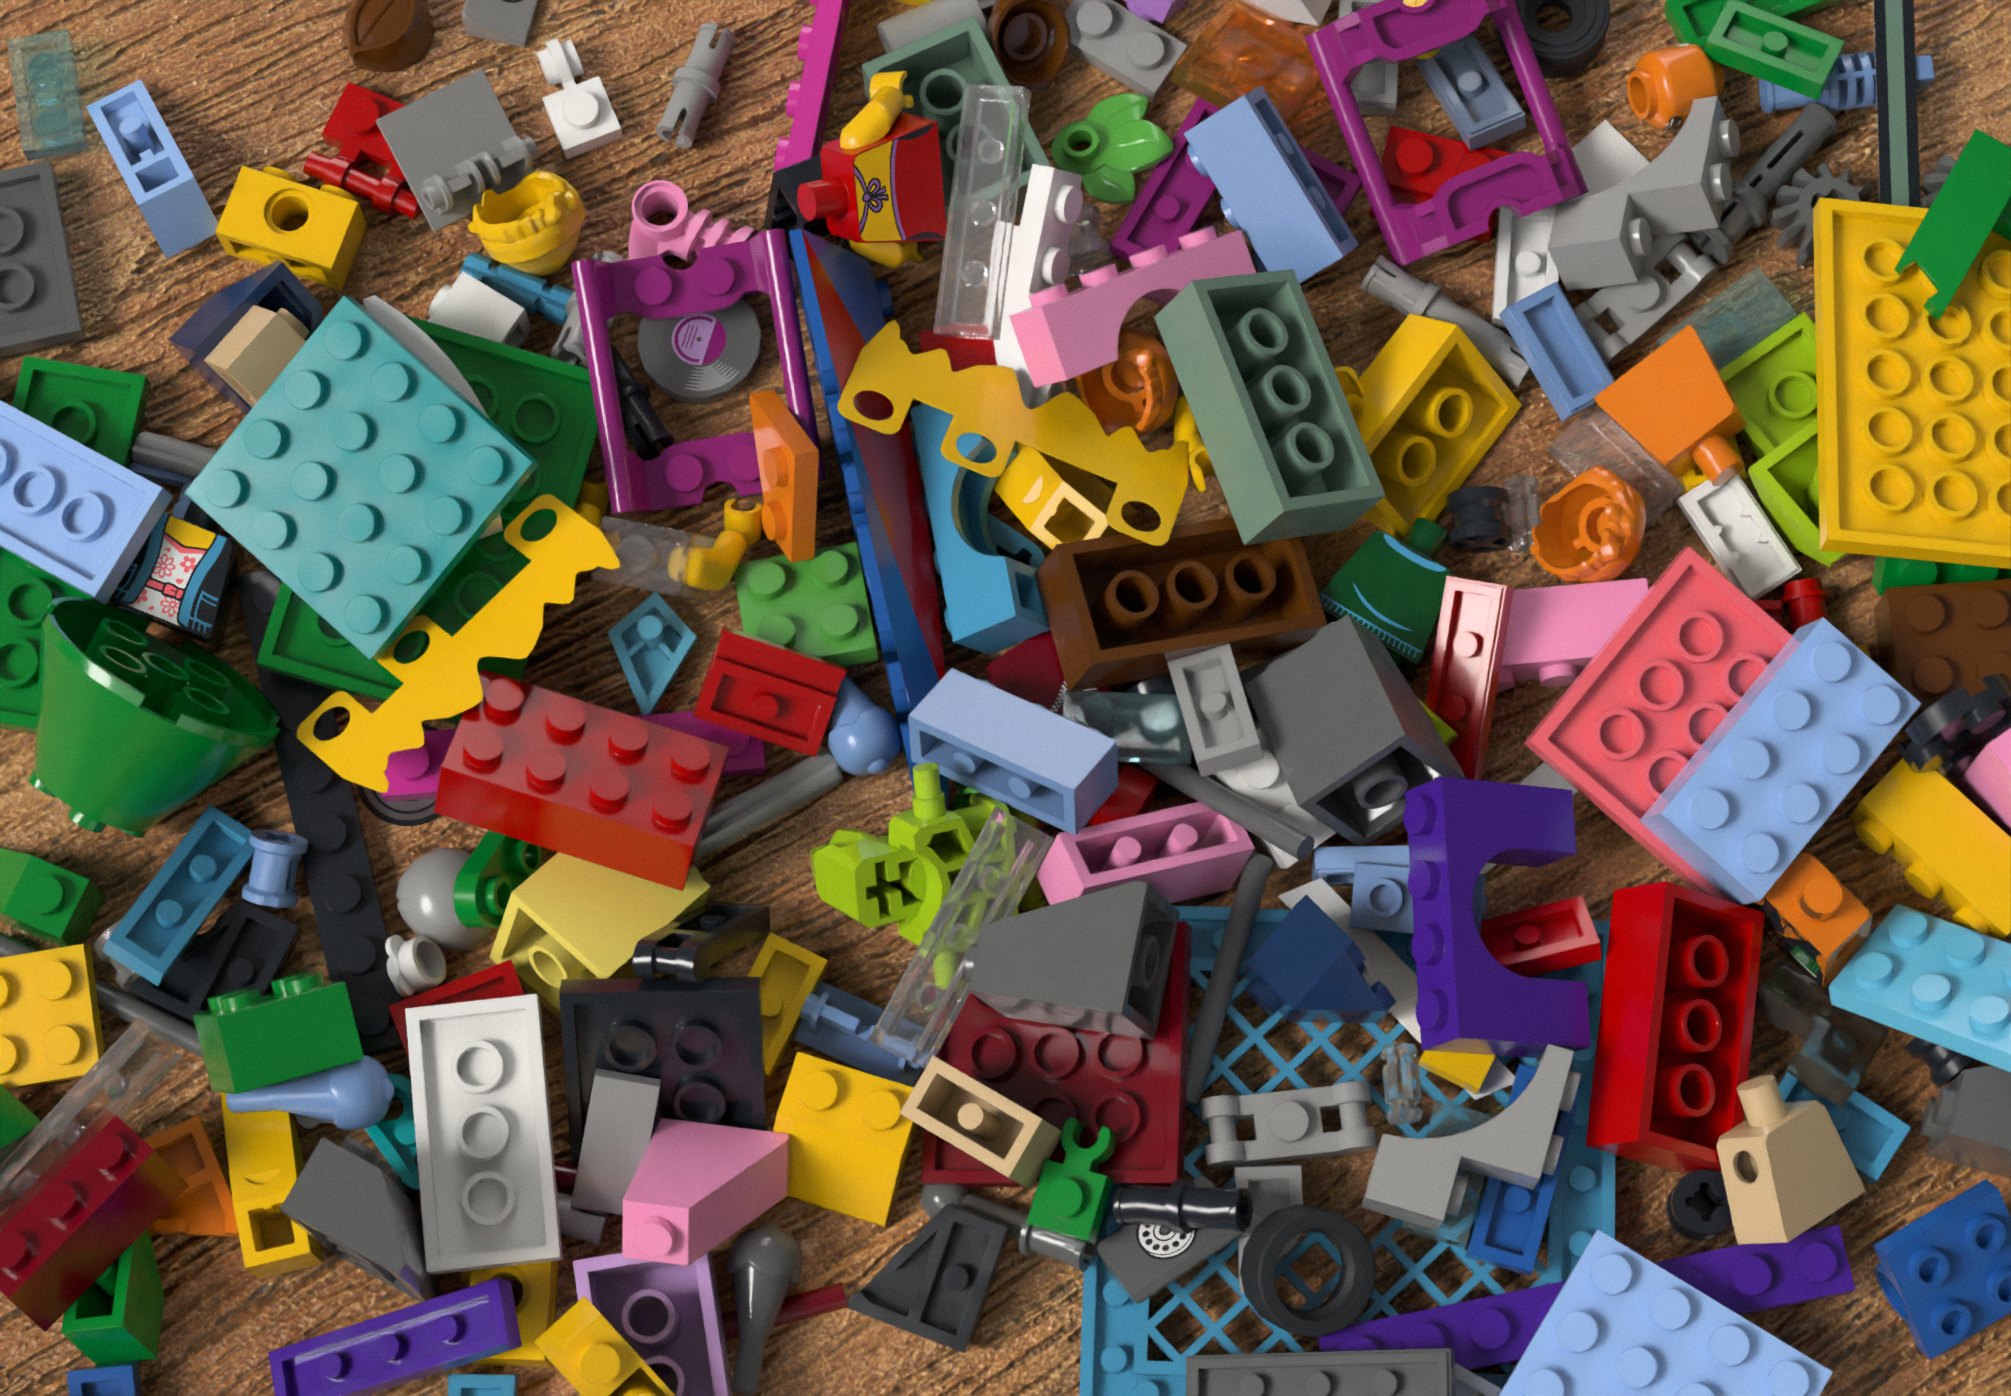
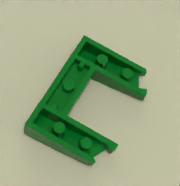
M1975 129L1895 267L1899 275L1906 272L1915 263L1920 267L1938 291L1927 300L1924 308L1931 316L1938 320L1949 305L1990 232L1992 231L2011 242V147L1978 129Z

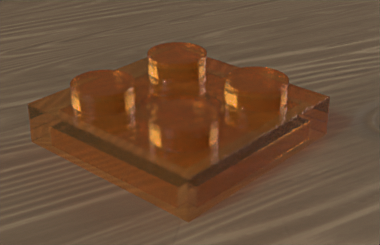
M1240 0L1227 1L1176 63L1170 80L1172 83L1219 109H1223L1262 85L1287 127L1322 84L1305 36Z

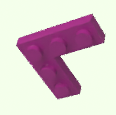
M1202 93L1199 95L1172 140L1175 149L1174 153L1158 163L1110 243L1111 254L1131 264L1129 256L1165 244L1168 254L1182 249L1178 238L1195 230L1218 191L1212 179L1201 175L1193 165L1188 154V146L1190 144L1183 133L1226 107L1225 105ZM1299 145L1336 208L1344 218L1362 188L1360 176Z

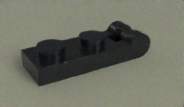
M710 901L637 942L633 954L635 975L638 978L657 980L661 979L664 974H676L681 982L703 983L706 980L709 968L720 965V959L731 953L746 950L748 943L770 931V906Z

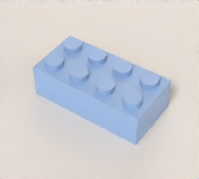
M1824 617L1798 628L1639 821L1731 902L1745 905L1760 901L1921 703Z

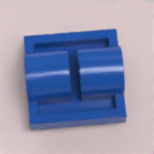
M1987 1179L1873 1245L1881 1262L1874 1266L1877 1282L1892 1308L1908 1324L1918 1350L1930 1360L2011 1313V1217L1999 1189Z

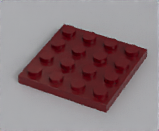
M1178 921L1155 1040L1008 1018L1000 1014L968 991L970 983L965 978V962L970 946L973 943H978L982 926L978 925L974 942L958 946L959 956L956 958L958 984L949 988H936L932 985L931 975L927 1065L932 1056H935L1061 1131L1065 1122L1070 1117L1084 1123L1083 1132L1080 1136V1145L1083 1149L1090 1148L1096 1144L1102 1126L1112 1129L1116 1132L1117 1136L1115 1150L1105 1162L1099 1164L1097 1170L1098 1174L1108 1176L1114 1180L1112 1187L1121 1186L1120 1183L1171 1186L1174 1181L1183 1180L1192 927L1186 921ZM924 1128L921 1183L925 1186L946 1184L965 1187H1024ZM1060 1139L1049 1160L1063 1164L1066 1152ZM1040 1175L1033 1187H1037Z

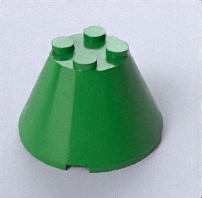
M59 597L49 603L42 616L34 769L28 780L39 791L59 798L71 806L68 817L77 825L95 833H102L106 825L119 828L132 836L143 838L148 829L275 740L280 731V728L276 727L280 715L275 706L268 698L263 696V693L251 681L208 650L187 638L183 640L178 648L146 632L151 620L110 604L104 605L99 601L86 598Z

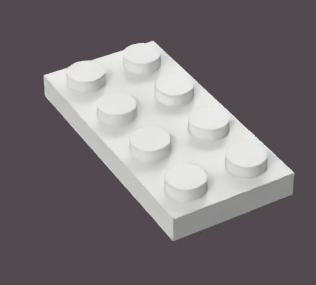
M531 994L406 1008L426 1272L429 1275L563 1260L539 996Z

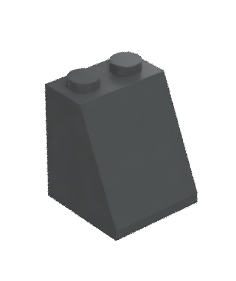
M1349 614L1336 622L1322 627L1311 640L1286 657L1271 662L1261 674L1244 685L1297 805L1356 846H1367L1404 821L1406 791L1442 776L1466 779L1460 765L1380 638Z
M1131 881L981 926L978 943H973L970 946L966 957L965 978L970 983L968 991L1008 1018L1155 1040L1180 912L1148 882Z
M1992 1065L1966 1069L1948 1086L1942 1085L1937 1098L1930 1096L1925 1105L1920 1125V1135L1929 1137L1925 1156L2011 1179V1072Z

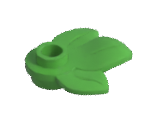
M1123 93L1108 97L1097 103L1085 121L1073 122L1062 128L1053 140L1051 151L1054 163L1058 169L1083 176L1082 182L1091 197L1104 203L1126 204L1132 203L1135 199L1136 186L1133 174L1158 164L1172 155L1175 149L1170 138L1160 127L1144 120L1149 108L1148 98L1136 93ZM1091 144V146L1084 151L1078 152L1073 150L1075 147L1079 145Z

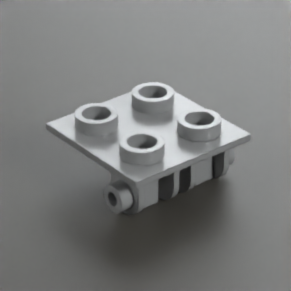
M479 69L375 120L433 232L473 213V206L477 203L481 204L482 195L486 190L493 189L499 194L514 188L525 176L535 172L532 161L539 158V151L533 139L529 136L520 139L516 135L483 69Z

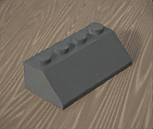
M346 1136L342 1145L339 1146L322 1137L280 1210L324 1249L417 1301L425 1302L442 1296L437 1274L429 1275L426 1272L422 1214L407 1197L411 1188L401 1182L402 1178L391 1171L392 1167L381 1160L382 1156L364 1144Z

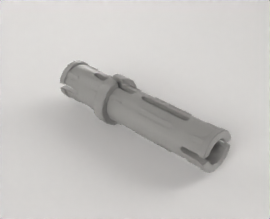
M1382 255L1378 257L1375 262L1376 265L1373 264L1360 286L1361 290L1382 300L1406 317L1411 313L1458 325L1494 371L1511 382L1515 387H1520L1524 381L1523 378L1527 377L1531 369L1512 338L1441 294L1442 287L1433 281L1426 284L1400 269L1397 265L1387 260L1386 257Z

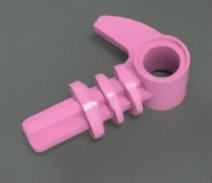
M656 180L644 184L633 197V220L629 234L628 255L629 260L661 255L662 257L676 255L686 262H692L698 257L699 248L748 241L758 234V230L745 225L733 233L731 232L732 221L726 218L720 219L716 224L712 223L713 213L711 211L702 209L697 214H694L688 210L686 195L680 187L669 181ZM661 211L669 212L676 216L671 223L662 226L653 225L647 221L652 214ZM790 260L794 290L796 291L798 288L794 261Z

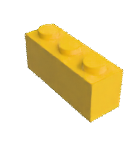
M1902 758L1859 802L1849 816L1857 824L1855 827L1857 835L1873 851L1879 854L1888 852L1906 869L1903 872L1904 877L1916 891L1929 899L1936 896L1954 913L1952 920L1956 925L2002 941L2011 932V837L1937 770L1927 773H1915Z

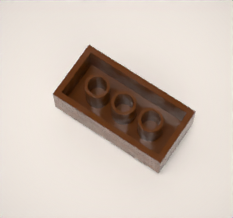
M1233 517L1173 526L1168 542L1162 546L1150 545L1126 534L1057 544L1034 574L1068 692L1170 674L1167 662L1226 644H1230L1236 664L1271 659L1305 644L1315 637L1322 627L1327 625L1301 537L1244 545ZM1156 529L1146 530V531H1143V532H1151V531H1154V530H1156Z
M2011 579L1886 588L1873 609L1880 666L1921 703L1900 731L1906 730L1911 722L1931 705L1964 686L1970 696H1973L1980 691L1988 689L1981 679L1992 674H2005L2011 680Z

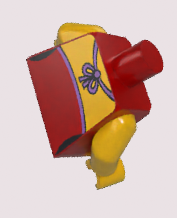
M906 71L880 72L873 75L870 82L869 92L871 100L842 129L840 138L825 144L820 152L823 179L803 183L798 187L797 191L798 206L806 220L813 221L826 218L827 227L831 234L848 239L854 252L888 268H896L908 260L922 262L923 252L917 251V241L948 239L938 122L905 112L901 113L903 109H910L914 106L913 97L911 95H903V82L908 77Z

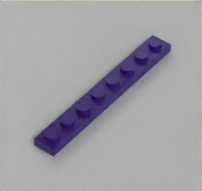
M1839 1225L1805 1231L1788 1243L1742 1244L1654 1262V1264L1740 1316L1851 1294L1855 1291ZM1566 1281L1348 1325L1340 1332L1317 1338L1320 1352L1451 1348L1455 1350V1363L1471 1372L1516 1363L1520 1360Z

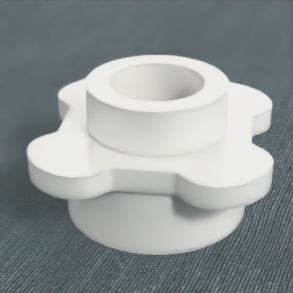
M393 935L386 940L385 949L389 956L387 972L395 989L401 996L406 998L414 993L421 994L437 988L438 984L444 980L446 976V963L443 953L436 942L428 936L420 935L411 940L404 941L399 935Z

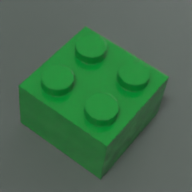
M303 972L271 981L274 993L260 996L259 989L250 991L240 989L208 998L210 1010L193 1014V1019L212 1091L239 1094L364 1059L345 982L325 981L323 972L313 974Z

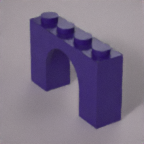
M1442 776L1406 791V806L1403 820L1408 832L1410 870L1407 882L1409 893L1412 896L1414 924L1412 954L1416 961L1418 1001L1416 1005V1019L1420 1026L1421 1050L1541 1058L1548 1044L1574 1052L1590 1048L1586 982L1530 978L1511 972L1502 966L1485 947L1478 933L1473 914L1475 883L1486 863L1539 868L1577 854L1572 790Z

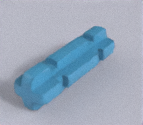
M477 252L468 254L459 275L464 271L522 306L526 312L537 315L541 311L545 314L544 319L564 326L568 317L565 311L566 304L574 291L557 284L550 288L547 286V280L519 271L504 263L497 267L493 264L494 259Z

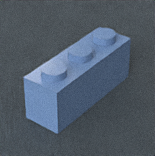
M1262 85L1183 133L1190 144L1188 146V154L1193 165L1201 175L1212 179L1223 197L1220 200V204L1225 217L1236 230H1243L1255 249L1253 259L1260 273L1294 269L1300 284L1359 246V243Z
M951 668L908 715L912 762L917 764H938L939 774L1075 836L1118 787L1116 740L1105 736L1094 728H1087L1057 715L1040 704L1030 703L996 688L988 681L976 679L956 669Z

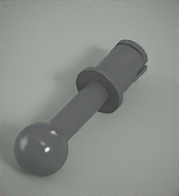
M935 1184L924 1185L922 1189L921 1204L924 1212L930 1219L946 1204L954 1203L1010 1224L1013 1227L1009 1236L1019 1239L1020 1253L1027 1257H1033L1038 1253L1072 1266L1076 1270L1085 1272L1090 1267V1261L1083 1259V1256L1094 1260L1097 1255L1096 1246L1100 1242L1099 1232L1095 1244L1033 1227L1026 1223L1029 1214L975 1195L971 1187Z

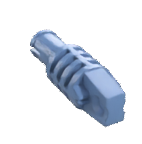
M1875 51L1841 55L1819 101L1759 78L1758 91L1763 112L1770 113L1774 110L1804 107L1809 103L1818 104L1829 112L1877 106ZM1915 56L1917 89L1927 88L1931 81L1935 79L1932 56Z

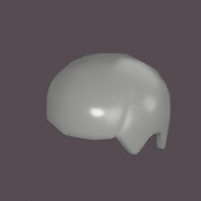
M437 847L412 861L398 881L396 897L399 902L397 907L402 918L418 936L425 935L436 942L441 951L466 950L487 938L492 928H467L461 924L455 913L453 903L455 880L471 855L463 849Z

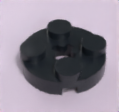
M1992 674L1981 679L1988 689L1980 691L1973 696H1970L1964 686L1941 698L1912 721L1905 730L1912 742L1908 744L1898 741L1897 750L1910 769L1915 773H1927L1938 769L1944 778L1953 777L1966 770L1977 757L1974 752L1976 749L1993 737L1997 738L2011 728L2010 678L2005 674Z

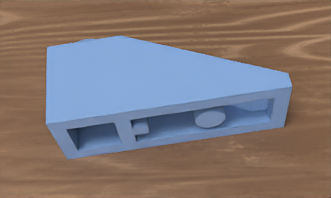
M141 79L86 106L166 259L183 250L194 248L205 239L216 234L218 222Z

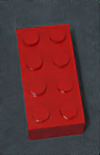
M481 669L479 677L483 690V700L473 708L464 711L441 765L434 813L683 891L719 794L730 747Z
M1668 881L1614 890L1586 1147L1682 1174H1688L1691 1171L1700 1169L1721 1171L1716 1147L1718 1139L1744 1120V1109L1736 1088L1748 1080L1764 912Z

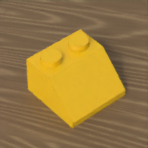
M797 1052L773 1128V1132L790 1134L789 1190L786 1197L886 1228L919 1126L899 1114L914 1088Z

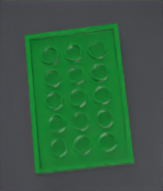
M405 315L425 332L453 362L472 388L489 419L540 463L500 512L503 531L478 539L415 615L427 616L453 637L531 562L529 558L505 541L504 531L506 527L536 498L545 494L555 496L572 510H575L599 430L588 369ZM542 509L531 514L522 524L521 537L526 541H537L546 537L557 523L556 513L550 509ZM282 581L256 661L259 668L334 690L344 691L348 694L382 704L404 684L379 664L377 660H369ZM422 630L406 634L394 648V659L402 664L411 663L419 659L429 647V634ZM530 654L527 658L523 659L482 657L478 661V673L480 674L481 669L522 681ZM464 712L450 718L437 720L458 726Z

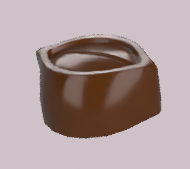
M353 0L345 15L343 25L345 46L354 65L359 69L374 72L402 71L414 65L426 54L435 32L433 18L425 0Z
M1052 0L995 1L988 20L986 39L1006 79L1023 89H1046L1062 71L1070 56L1071 32L1064 12Z

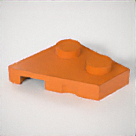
M774 389L750 393V410L764 501L761 509V518L765 534L770 541H776L791 563L814 559L819 450Z
M198 1115L144 1139L189 1185L148 1227L149 1233L159 1235L239 1237L231 1186L204 1120Z

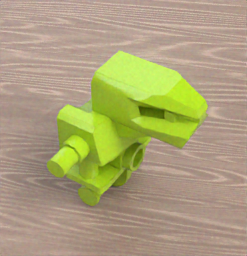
M922 763L912 768L915 792L912 795L913 809L892 817L889 822V836L876 837L857 828L837 829L829 844L816 846L810 850L811 870L820 898L839 912L867 928L897 921L899 935L926 950L927 959L930 960L932 985L936 988H949L958 984L956 958L959 956L958 946L974 942L978 925L1018 915V908L1031 910L1047 905V898L1043 894V889L1036 874L1048 853L1047 845L1039 840L1036 817L981 792L970 796V806L952 811L947 810L945 794L941 791L939 765L935 763Z

